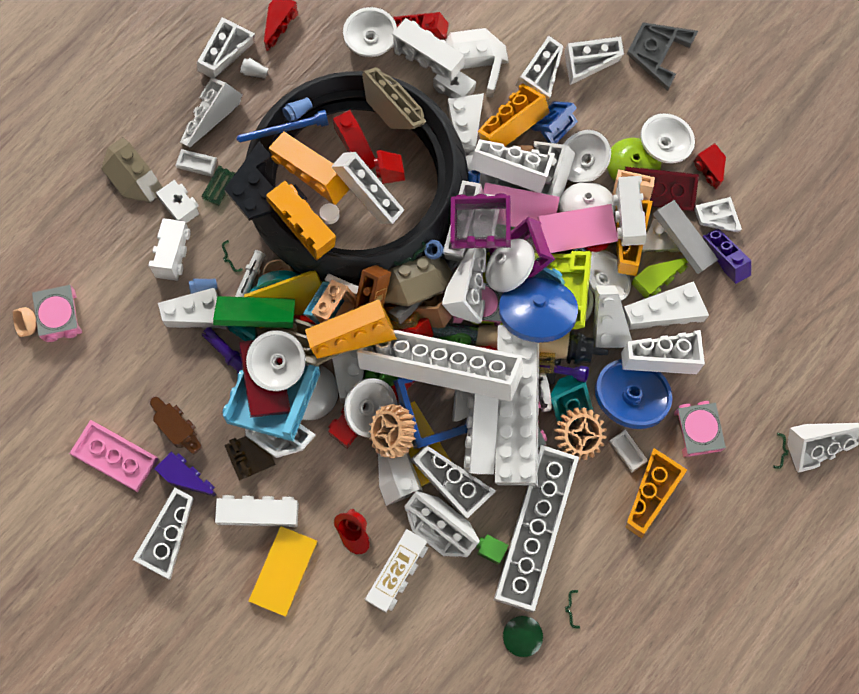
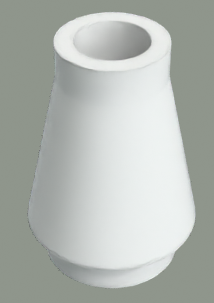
M244 58L240 72L244 73L245 76L265 79L268 68L251 58Z

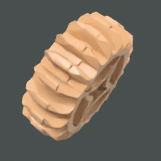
M395 404L382 406L381 409L376 410V415L372 416L373 422L369 423L371 426V430L368 431L371 433L369 440L373 442L371 447L375 448L376 453L381 454L383 457L398 458L404 456V454L409 452V448L413 447L412 441L416 439L414 433L417 430L414 429L416 422L412 421L413 415L409 414V410Z
M574 408L573 412L571 410L567 411V416L561 415L563 422L557 421L556 423L560 426V429L554 430L556 433H559V436H556L554 439L561 441L557 444V447H563L562 452L578 456L579 460L580 458L587 460L588 456L590 458L595 457L594 452H601L598 446L604 447L605 445L601 440L607 438V436L602 435V432H605L607 429L601 428L604 421H598L600 415H593L594 411H587L586 408H581V410ZM578 419L576 426L573 429H568L570 424ZM586 420L591 424L593 432L589 431ZM573 432H583V434H587V436H578V434H574ZM568 435L573 438L575 448L570 444ZM592 438V441L589 444V446L583 449V446H585L586 441Z

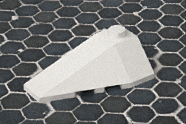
M211 77L200 96V99H202L200 106L194 109L195 118L188 123L180 142L188 147L195 144L240 104L242 94L227 83Z
M468 248L446 288L442 305L452 316L477 324L482 322L485 309V300H482V290H485L482 272L486 271V248Z
M859 423L805 424L791 427L787 445L796 471L799 473L815 469L820 466V462L826 459H834L836 457L835 454L842 450L848 451L858 446Z
M378 453L379 488L386 506L411 497L416 491L423 492L409 453L398 458L383 457Z

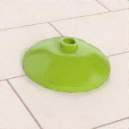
M625 138L611 147V158L607 171L615 182L618 169L624 170L626 166L660 170L661 161L654 159L646 152L640 138Z

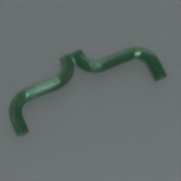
M226 240L222 243V249L225 253L223 259L225 262H229L233 271L240 272L243 269H235L232 261L227 259L228 253L224 245L229 243V240Z
M422 242L423 248L414 253L413 258L408 257L400 263H397L395 260L393 263L396 266H400L409 260L413 262L416 260V256L426 249V243Z
M777 433L778 436L783 437L782 448L787 452L782 454L779 466L773 465V468L780 469L783 466L784 456L789 454V450L785 448V435Z
M571 590L568 595L569 605L565 606V612L569 613L571 627L580 629V625H573L572 612L568 610L572 606V593H578V590Z

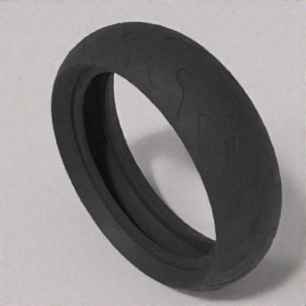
M363 71L332 73L315 78L294 88L270 108L259 123L256 131L290 123L284 116L283 108L288 103L302 100L306 97L310 99L312 108L298 120L314 117V114H318V111L323 110L326 111L327 116L349 110L376 112L366 101ZM394 77L391 78L396 80L423 110L425 124L411 130L427 147L436 168L438 186L433 202L422 220L399 239L383 246L364 250H348L333 247L317 261L276 212L253 219L255 228L268 247L283 262L302 274L316 271L322 282H325L327 274H331L359 287L362 270L377 265L389 271L393 267L425 256L424 248L430 240H437L443 246L446 243L451 224V197L459 195L462 180L468 181L465 151L453 124L442 109L425 93ZM305 127L286 131L285 133L294 138ZM282 133L251 140L246 158L258 142L272 156L269 147ZM271 158L257 169L272 187L276 188V175L279 165Z

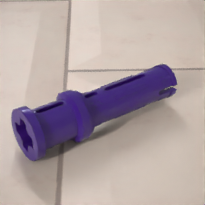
M211 327L206 328L203 331L204 333H202V337L225 358V363L228 366L231 365L238 375L239 371L243 369L240 353L236 350L233 351Z

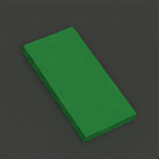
M217 296L213 325L293 328L295 299Z

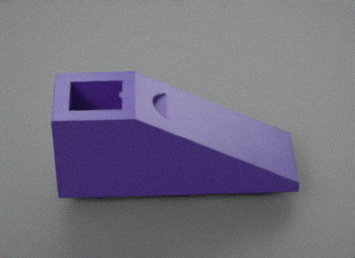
M715 229L703 236L704 241L718 258L717 261L724 273L735 284L751 276V260L720 229Z
M170 452L154 468L173 486L214 497L216 495L213 491L215 487L207 479L203 482L199 478L201 474L193 466L189 469L185 465L187 460L179 453L175 455L173 452Z

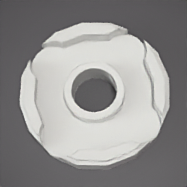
M539 373V401L541 405L543 404L541 411L548 412L551 411L549 383L546 374Z

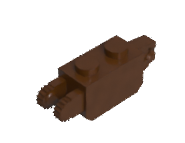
M159 397L150 399L151 407L157 412L153 417L156 425L177 448L185 447L193 455L202 448V445L196 437L195 425L189 419L185 421L181 417L184 413L177 405L174 407L170 403L166 405Z

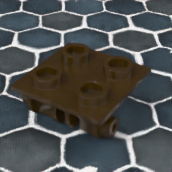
M247 436L239 439L233 438L229 440L228 444L224 445L239 481L276 465L272 455Z

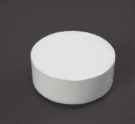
M330 203L323 205L320 208V219L326 224L337 222L339 219L338 207Z

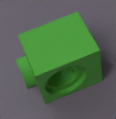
M488 534L485 539L481 537L480 542L476 546L479 549L477 554L499 565L509 545Z

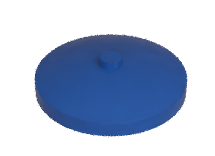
M533 277L527 278L517 288L502 294L499 303V316L504 327L514 336L530 342L544 343L560 339L573 329L577 321L578 304L573 293L563 284L547 278Z
M622 359L606 365L599 374L595 384L596 400L602 411L611 420L624 427L632 429L653 427L666 417L672 405L671 387L661 372L623 370Z

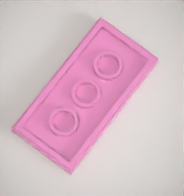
M485 183L483 194L496 195L503 193L510 195L511 227H517L527 217L538 221V216L557 213L560 198L558 196ZM506 209L499 210L497 224L506 226Z
M611 204L537 217L538 221L542 223L541 228L550 253L618 241Z
M90 420L69 453L137 493L159 459Z

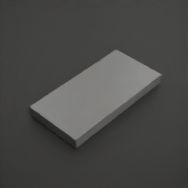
M675 200L653 213L697 274L718 260Z

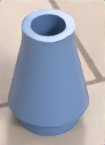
M307 97L288 103L283 108L284 116L289 122L297 121L312 108V103Z
M430 240L424 248L425 255L430 259H437L444 255V246L437 240Z
M215 278L188 281L190 294L211 288L218 289Z

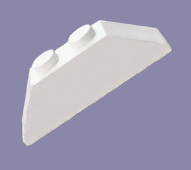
M486 28L451 32L445 40L450 47L458 49L463 53L464 66L462 69L493 65L495 57L502 59L501 64L508 63L506 46Z
M301 424L294 441L245 429L246 436L275 458L303 451L315 436L313 432Z
M416 491L405 505L412 531L425 539L431 547L443 556L468 557L480 542L470 522L439 497Z

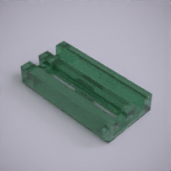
M219 165L203 192L202 199L219 206L226 194L224 188L233 178L235 172H230L226 168L223 169ZM228 175L229 178L227 179V181H226L225 185L223 186V188H222L220 194L218 195L217 199L215 200L214 197L216 196V194H217L218 190L220 189V187H221L223 181L225 180L226 176Z

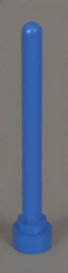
M323 110L318 111V114H314V117L240 134L236 139L238 142H245L315 124L323 127L329 125L326 111Z

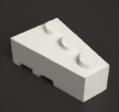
M222 17L197 61V71L212 78L217 77L254 44L255 34Z
M615 285L596 286L592 336L595 347L623 348L627 342L632 341L620 296Z
M358 349L343 352L332 358L340 401L345 404L346 397L351 388L363 380L364 369L359 368Z

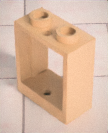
M331 280L311 313L321 323L330 320V316L341 299L344 302L335 317L354 310L356 296L348 286Z

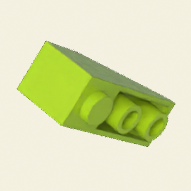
M686 258L647 266L633 279L631 284L645 299L657 295L662 291L660 288L664 284L668 286L675 279L674 275L676 273L682 274L688 268V261Z

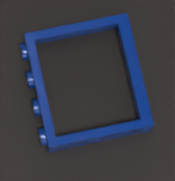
M398 377L399 379L393 381L400 405L409 410V414L413 415L412 421L416 422L405 387L406 383L414 380ZM416 423L414 429L417 431L414 433L416 439L412 441L413 448H421L465 434L468 428L464 424L421 438Z

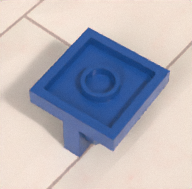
M553 101L548 106L550 113L534 124L531 129L533 131H540L548 143L556 144L578 122L573 115V112L577 109L574 103Z

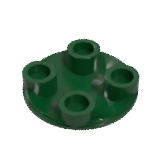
M514 617L504 628V646L515 656H532L540 649L543 642L541 626L531 617Z

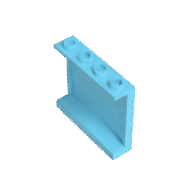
M305 365L301 378L293 386L287 388L290 404L289 414L250 418L243 369L240 370L236 386L231 389L230 400L223 408L222 414L225 421L230 425L294 441L321 373L319 366Z

